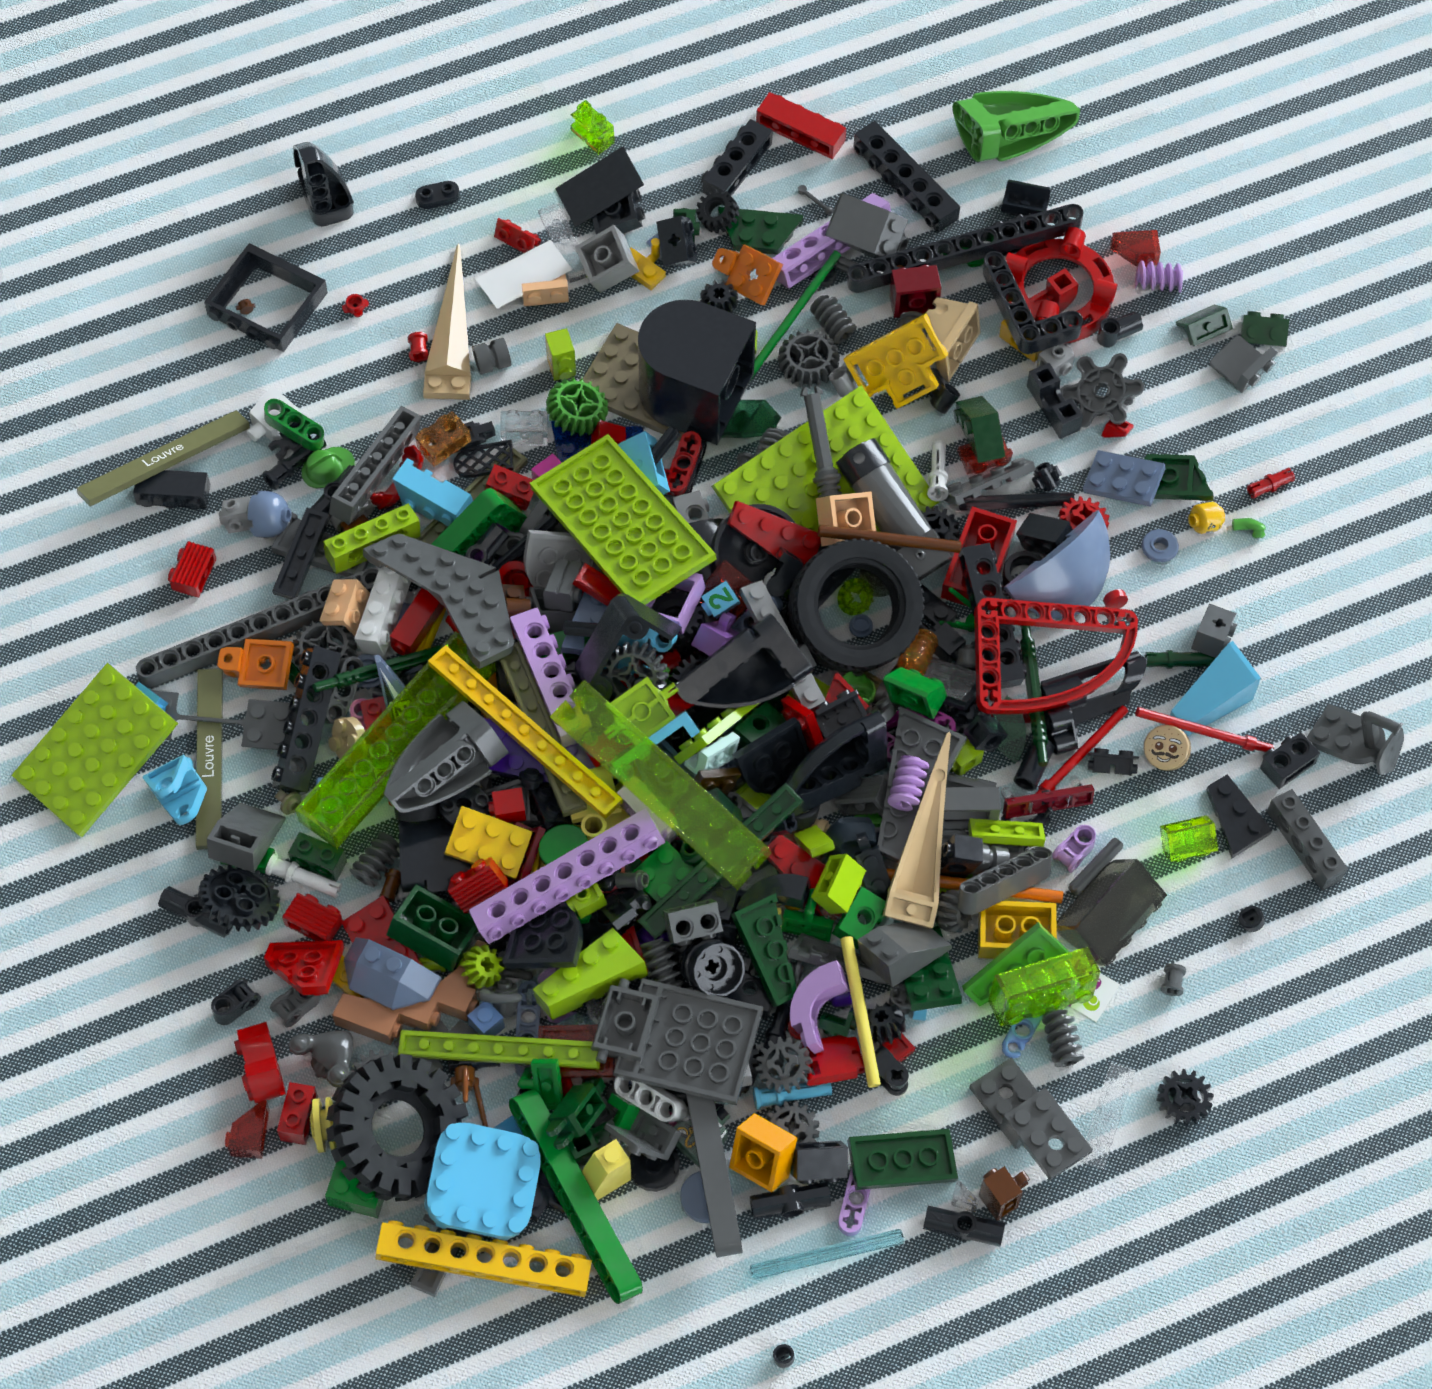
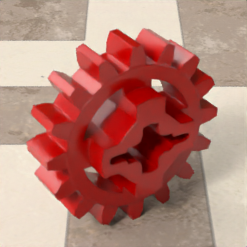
M1079 496L1078 501L1070 498L1069 503L1064 502L1058 514L1059 519L1070 522L1072 529L1076 528L1096 510L1100 511L1108 529L1110 516L1105 514L1106 508H1099L1100 502L1091 503V498L1084 501L1082 496Z

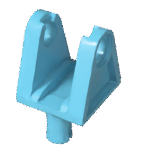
M183 754L143 776L144 781L178 825H184L196 817L207 787L193 768L192 759L185 757Z

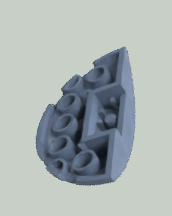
M1096 510L1066 535L1067 539L1041 561H1035L1004 587L1012 600L1090 606L1096 600L1103 589L1110 565L1109 535L1099 510ZM1029 609L1030 611L1036 613V617H1039V614L1035 609ZM1056 610L1051 611L1052 619L1062 618L1060 612Z

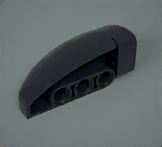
M303 142L294 145V165L296 168H299L297 173L300 188L313 222L317 226L323 227L350 219L354 214V202L347 183L337 165L313 143Z
M768 613L751 626L753 632L750 628L742 630L677 682L674 689L677 687L679 690L677 693L681 699L690 704L715 708L743 707L770 700L787 692L814 671V669L777 619L771 613Z

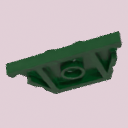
M718 207V216L724 211L725 207ZM739 209L737 210L739 217L735 216L737 219L736 224L732 222L731 225L733 227L731 229L728 226L725 228L726 235L729 236L730 244L734 251H741L742 246L747 245L761 253L778 255L784 248V244L791 239L798 225H802L803 215Z
M1147 454L1144 458L1145 460L1165 464V471L1154 499L1214 501V493L1210 490L1195 455Z

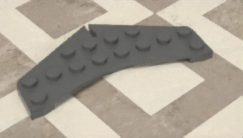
M403 534L390 536L363 549V556L370 563L379 568L385 566L429 591L446 608L467 647V654L470 660L479 669L512 653L514 638L499 570L495 572L496 567Z

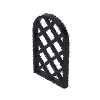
M512 440L473 446L460 451L453 462L456 473L465 478L490 475L493 468L490 464L493 461H497L499 466L504 465L506 466L504 468L513 471ZM494 448L499 450L494 456L490 454ZM478 451L483 453L480 458L474 457ZM502 453L507 455L503 460L498 458ZM463 455H466L467 458L463 462L459 460ZM486 456L491 458L487 463L482 461ZM509 458H510V465L506 463V461H507ZM470 459H473L475 462L471 466L466 464ZM481 464L483 467L479 471L474 469L476 465ZM463 466L467 468L464 473L459 471Z

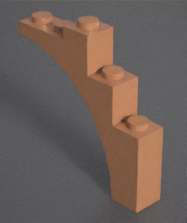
M477 940L474 946L480 947L487 945V943ZM459 965L455 971L440 981L430 1001L419 1002L411 1006L392 1010L369 998H360L343 993L332 1016L336 1026L391 1045L394 1038L400 1036L403 1024L412 1028L418 1027L429 1032L431 1026L436 1027L438 1025L441 1012L468 1022L467 1015L479 1006V1000L477 999L475 983L467 984L469 977L461 976L465 968Z

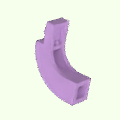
M837 960L822 965L808 974L796 989L791 1002V1026L800 1034L804 1047H808L814 1054L824 1051L817 1026V1017L821 1007L829 999L850 992L844 969Z

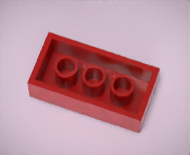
M972 506L959 540L962 544L961 549L963 547L990 543L991 549L995 550L997 555V564H995L997 572L1001 573L1015 535L1017 520ZM954 553L942 585L941 598L966 606L948 590L952 587L969 600L958 559L959 553ZM977 568L980 574H987L985 569ZM982 590L985 596L992 597L990 591Z

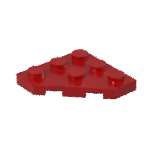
M343 940L269 943L264 961L270 970L302 995L319 996L328 994L345 948Z

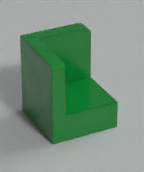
M612 1093L608 1103L618 1109L613 1122L617 1127L630 1130L640 1108L618 1094Z

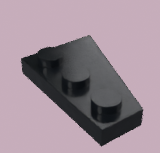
M1228 774L1207 787L1206 791L1214 813L1222 827L1223 837L1229 846L1231 859L1272 833V829Z

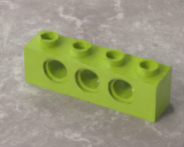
M409 503L323 541L325 558L335 574L341 573L367 561L363 556V549L396 534H403L414 539L421 537L420 520Z

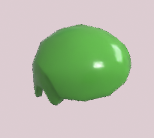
M848 672L842 676L854 690L858 691L859 696L868 705L874 701L876 688L874 682L867 678L865 674L855 676L853 672Z

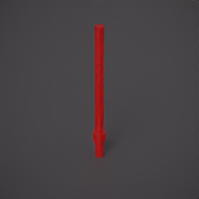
M1122 705L1049 780L1045 779L1038 786L1039 790L1035 794L1041 793L1044 790L1055 791L1060 781L1129 712L1128 709Z
M1138 707L1135 712L1137 717L1240 745L1245 750H1258L1266 753L1269 749L1273 748L1272 744L1258 741L1253 736H1240Z

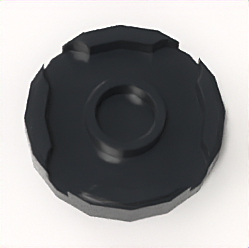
M673 1149L668 1161L660 1158L654 1161L642 1153L640 1156L633 1153L629 1156L631 1179L638 1187L646 1191L657 1192L667 1189L675 1182L679 1175L680 1160L675 1149Z

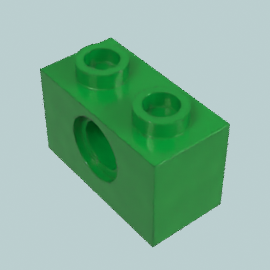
M860 887L848 912L842 914L832 934L840 939L848 936L853 937L854 947L858 949V939L872 931L875 924L879 925L883 920L886 901L866 888ZM858 914H861L865 917L866 924H862L858 921Z

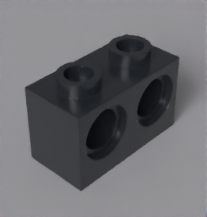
M1302 732L1294 737L1289 735L1282 741L1280 747L1277 749L1271 748L1262 756L1263 761L1260 769L1278 789H1281L1316 764L1320 752ZM1293 750H1299L1302 754H1296ZM1274 763H1280L1284 767H1277Z

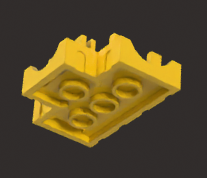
M925 313L846 355L843 360L858 387L862 385L869 397L886 389L888 395L893 400L894 406L898 409L937 389L939 383L930 366L934 362L946 358L948 352L935 335L930 319ZM925 328L936 350H933L922 329ZM855 364H858L861 372L863 373L869 385H866L863 382V380L857 372ZM924 384V389L904 398V394Z

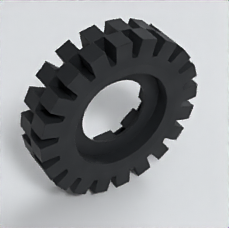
M392 1054L382 1056L348 1075L342 1081L344 1084L336 1089L331 1098L336 1103L328 1107L326 1120L333 1121V1125L326 1129L328 1142L335 1141L337 1148L331 1150V1154L335 1163L341 1160L344 1161L346 1166L341 1172L349 1181L357 1178L359 1182L356 1188L368 1194L376 1191L375 1198L387 1201L395 1197V1202L408 1201L414 1197L418 1198L426 1194L438 1138L448 1125L462 1123V1119L468 1116L466 1104L457 1105L455 1098L461 1095L455 1083L447 1087L444 1082L449 1076L440 1068L433 1072L430 1071L431 1062L422 1058L413 1062L412 1055L399 1054L394 1058ZM386 1101H404L410 1104L421 1117L424 1130L423 1139L419 1147L409 1155H391L384 1151L374 1138L372 1119L377 1108Z

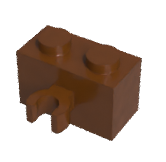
M1005 1166L998 1171L994 1168L983 1176L984 1180L981 1184L979 1197L995 1220L998 1221L1018 1208L1023 1193L1021 1189L1029 1184L1030 1178L1025 1171L1012 1177Z

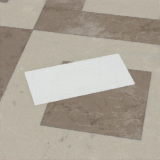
M549 240L475 279L496 309L523 296L522 284L552 281L570 272L572 268L554 243Z

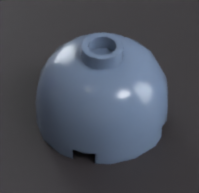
M257 491L258 494L252 495L248 505V520H252L253 527H249L250 531L257 538L275 537L281 534L287 527L288 522H290L292 517L291 510L281 495L271 491Z

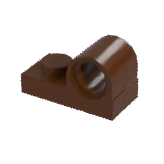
M502 584L509 620L511 616L531 610L530 599H525L524 585Z

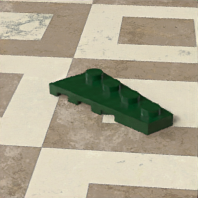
M776 893L730 914L772 1007L779 1006L793 999L796 991L791 963H788L786 950H788L787 942L783 939L781 925H783L781 914L778 915L776 902L778 900Z

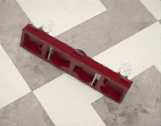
M1075 775L1069 779L1072 788L1055 791L1044 790L1041 793L1014 797L1008 787H1004L1001 790L1005 800L1002 814L1005 819L1044 813L1048 807H1052L1053 811L1090 805L1093 802L1095 789L1092 784L1083 786Z

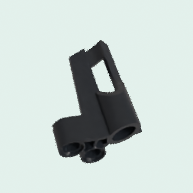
M1138 651L1130 653L1129 658L1122 666L1125 668V674L1117 690L1087 699V696L1075 702L1044 711L1047 739L1055 746L1053 753L1056 756L1079 749L1076 735L1078 728L1076 725L1129 703L1132 690L1138 686L1145 673L1146 658ZM1113 659L1041 681L1042 697L1061 693L1083 684L1082 680L1101 673Z

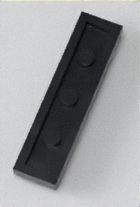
M306 508L272 592L274 595L290 600L298 597L329 522L330 516L328 513Z

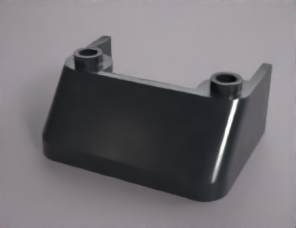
M618 594L610 601L575 664V673L591 697L606 706L615 700L614 696L616 693L614 692L611 680L602 675L601 672L622 635L633 640H639L648 633L649 629H652L672 641L682 627L628 594Z

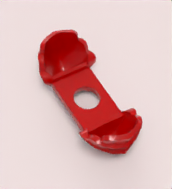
M414 445L405 447L399 467L408 458L414 461L413 466L421 470L424 461L421 451ZM393 482L385 492L373 493L369 499L380 510L395 504L399 500V495Z

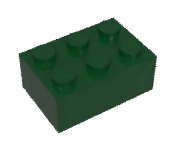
M416 884L393 916L386 936L453 972L464 953H466L474 941L478 928L470 914H465L463 910Z

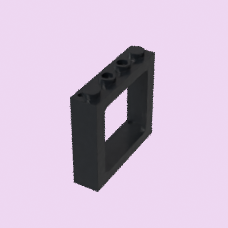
M249 243L205 300L204 304L207 315L212 320H219L227 324L232 330H239L249 338L265 343L271 349H278L284 352L327 295L328 291L325 279ZM257 268L310 293L280 335L226 309L242 285Z

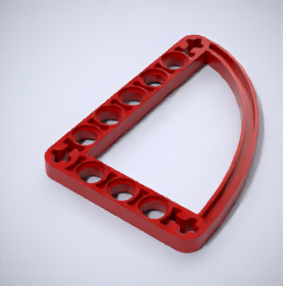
M999 598L981 599L974 609L977 707L986 714H1025L1061 707L1093 693L1106 684L1129 658L1137 637L1138 618L1136 614L1131 610ZM987 606V609L992 611L986 614V611L982 610V608ZM1012 607L1016 613L1015 617H1008L1004 613V608ZM1035 609L1039 614V618H1030L1027 610ZM1056 610L1060 612L1062 620L1055 621L1052 619L1051 611ZM1079 612L1083 614L1085 622L1078 623L1074 619V613ZM1097 615H1105L1108 619V624H1100L1097 620ZM1124 617L1127 622H1130L1128 626H1126L1124 621H1121ZM999 624L1123 634L1121 645L1115 658L1101 673L1091 680L1067 691L1045 697L1001 700ZM987 627L991 629L993 637H984L981 633V628ZM983 650L992 652L994 657L992 661H987L982 657ZM990 673L994 677V683L988 684L984 682L982 675ZM989 690H992L989 693V699L994 702L991 706L988 705V702L984 701L988 696Z

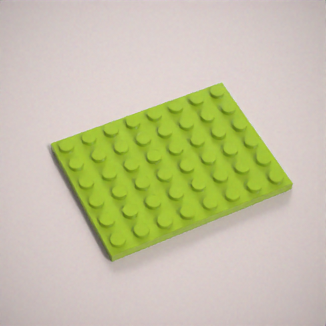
M862 385L823 411L833 467L838 470V473L841 472L836 462L847 451L864 441L876 438L918 508L924 513L926 506L932 508L939 503V501H933L928 497L929 485ZM808 421L711 486L729 514L735 501L747 505H771L787 513L796 524L818 532L819 522L816 498H819L818 496L821 494L817 491L820 488H817L812 480L815 478L814 473L817 471ZM842 475L840 483L837 484V486H841V489L838 491H841L842 494L855 493ZM787 590V591L784 593V595H785V597L787 598V600H788V595L790 594V591H789V590Z

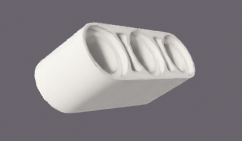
M619 1077L615 1079L614 1089L619 1096L658 1120L678 1122L685 1118L687 1114L685 1102L667 1090L632 1080V1089L629 1090L628 1083L630 1080ZM650 1092L652 1093V1096H653V1099H652V1102H651V1103L649 1102V1099H648V1096H649ZM670 1105H672L673 1107L672 1115H670L669 1113Z

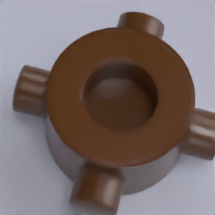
M243 299L236 306V310H240L241 314L246 315L251 313L256 305L255 303L252 304L249 299Z

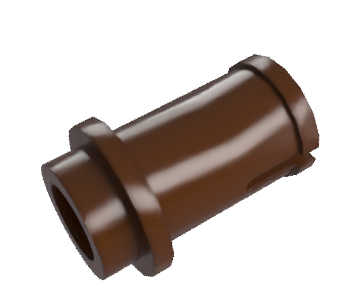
M389 869L384 875L386 880L379 897L384 895L389 902L393 903L401 883V872L396 869Z

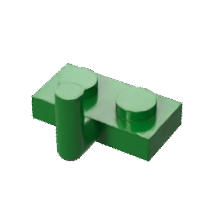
M812 888L809 891L804 913L797 910H784L781 930L782 932L795 935L804 933L830 942L834 920L823 916H814L817 902L811 898L815 889Z
M533 1059L531 1067H526L518 1081V1087L520 1089H535L538 1091L548 1110H555L564 1098L558 1059Z

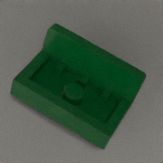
M1248 311L1247 315L1241 316V337L1248 343L1287 347L1290 319H1284L1283 314L1270 313V317H1262L1261 312Z

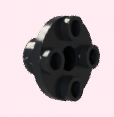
M473 785L455 796L439 802L438 807L443 819L454 827L461 806L487 815L489 797L480 787Z

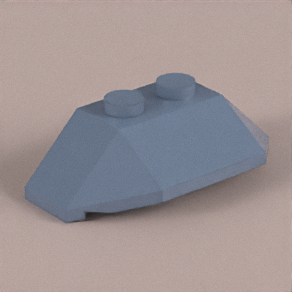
M356 937L344 958L349 989L392 1010L411 1006L419 1002L430 1001L442 979L416 961L370 939Z

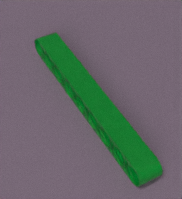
M532 1089L509 1099L510 1111L522 1134L538 1144L540 1167L590 1260H592V1264L611 1299L616 1304H620L641 1294L643 1291L642 1282L569 1147L566 1146L560 1150L556 1149L553 1143L558 1135L550 1137L545 1132L550 1124L548 1118L551 1114L538 1091Z

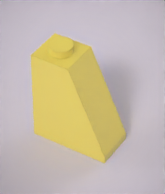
M617 1139L595 1151L582 1170L597 1201L631 1180L630 1159Z

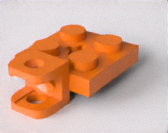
M747 245L742 246L740 253L719 248L712 261V266L716 270L729 275L726 285L732 284L737 293L764 306L783 267L782 263ZM756 269L758 277L751 280L750 273Z
M245 639L244 649L239 647L220 649L217 666L228 677L238 678V685L242 688L287 690L294 644L292 641ZM266 659H269L271 666L264 670L260 665L265 663Z

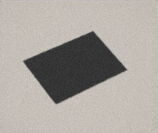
M622 146L555 189L576 228L644 186V183L625 148Z

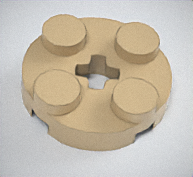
M355 717L336 719L332 727V737L328 741L330 749L336 752L345 767L364 762L368 754V742L364 743L362 735L366 734L365 730Z

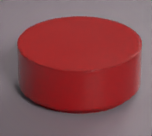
M1122 589L1110 591L1103 598L1106 608L1120 609L1128 602V597Z

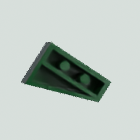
M983 396L955 402L956 409L953 410L955 422L959 423L977 462L982 463L1005 457L999 414Z

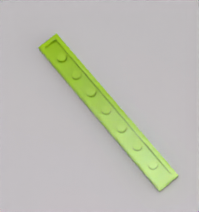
M401 1030L398 1055H412V1058L531 1065L533 1059H558L559 1067L599 1069L600 1062L596 1061L598 1051H592L591 1049L592 1041Z

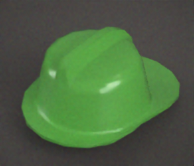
M342 447L317 450L310 454L304 463L301 476L309 487L316 489L324 488L328 483L334 482L349 465L355 466V459L350 451Z

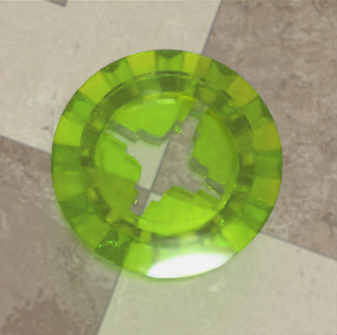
M860 578L850 579L841 586L838 592V605L844 613L850 616L862 614L869 610V606L874 602V591L867 581ZM851 592L858 594L862 602L854 601Z

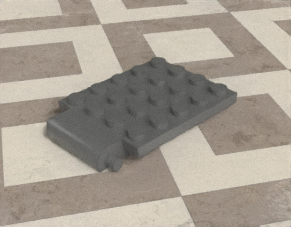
M643 978L638 991L628 989L630 981L627 979H620L618 986L610 985L591 1046L592 1051H598L596 1061L606 1063L607 1057L618 1059L613 1073L615 1077L737 1106L762 1017V1006L716 995H707L703 992Z

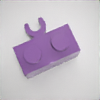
M723 612L719 621L702 623L691 645L711 656L739 634V632L730 628L737 616L730 612H727V614Z

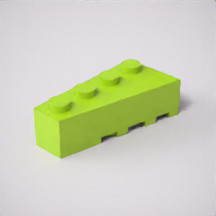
M612 928L580 952L577 967L558 969L533 988L537 1004L554 1020L582 1007L583 1003L595 998L597 1000L603 997L604 993L609 991L610 985L618 986L620 979H627L629 981L638 977L642 979L648 976L645 961Z

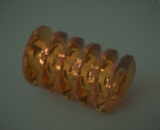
M919 629L910 647L898 658V668L915 669L924 676L938 646L937 636L927 629Z

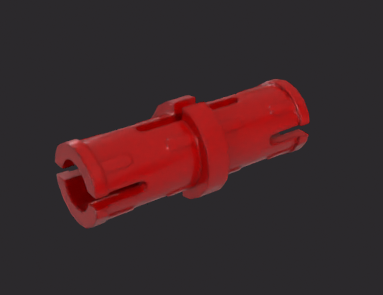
M1288 467L1273 475L1267 474L1264 476V479L1247 485V491L1251 498L1254 499L1269 491L1275 492L1278 490V487L1295 481V475L1291 468Z

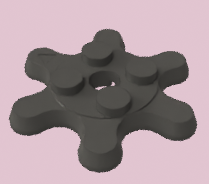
M1122 353L1115 354L1109 364L1104 367L1096 366L1088 356L1081 357L1077 361V369L1081 372L1082 376L1081 380L1075 385H1064L1060 390L1065 401L1072 398L1080 403V411L1083 414L1081 427L1090 426L1096 416L1104 414L1108 415L1114 424L1121 425L1125 422L1127 414L1122 408V403L1130 396L1141 395L1145 388L1144 383L1140 379L1127 380L1123 377L1122 372L1128 363L1126 355ZM1101 387L1108 388L1106 396L1097 395V390Z

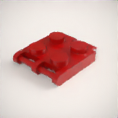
M838 1035L821 1038L824 1051L816 1054L806 1047L810 1052L809 1057L813 1060V1063L807 1066L813 1068L814 1075L812 1073L807 1074L808 1086L858 1078L857 1074L865 1072L857 1037Z

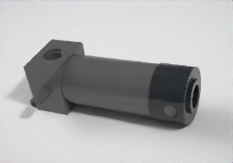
M876 438L856 445L836 462L840 472L855 493L872 492L875 525L880 532L940 539L936 531L930 527L890 464L891 461ZM889 545L891 549L894 548L898 554H902V557L908 560V564L917 573L919 581L952 561V556L949 552Z

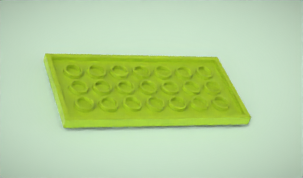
M609 434L530 482L533 492L621 593L628 594L644 605L717 559L716 553Z

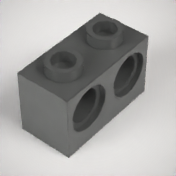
M713 899L662 910L668 940L672 943H677V946L690 944L692 939L699 937L702 940L712 939L716 937V933L723 932L718 904ZM709 914L710 923L702 927L700 924L702 916ZM685 920V930L677 933V923Z

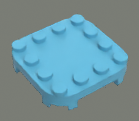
M472 1123L448 1125L441 1133L435 1146L427 1193L424 1198V1209L427 1210L429 1217L436 1223V1226L442 1229L452 1228L495 1237L504 1241L518 1236L527 1226L532 1213L540 1170L538 1144L518 1133Z

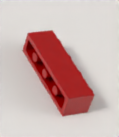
M769 92L756 110L757 123L832 160L846 140V127L823 117L819 113L805 109L800 104L790 102L780 95Z

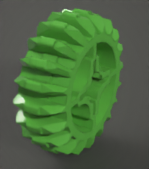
M572 377L569 382L564 378L561 383L557 382L554 388L549 391V397L546 399V413L550 414L549 421H555V428L562 427V433L568 430L571 436L575 432L580 437L584 435V432L590 435L599 420H606L608 400L604 399L605 393L599 392V386H592V381L585 383L583 378L576 381Z

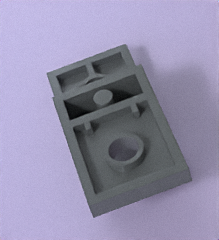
M1012 1057L970 1084V1090L1013 1147L1017 1149L1023 1145L1050 1181L1092 1153L1093 1148L1046 1087L1038 1092ZM1003 1087L1011 1089L1013 1096L1003 1098L999 1095L998 1091ZM1051 1139H1059L1063 1147L1060 1150H1054L1049 1146L1048 1142Z

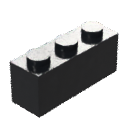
M164 470L135 484L133 494L136 504L144 507L164 506L166 508L186 507L192 510L199 508L207 509L210 481L207 472Z

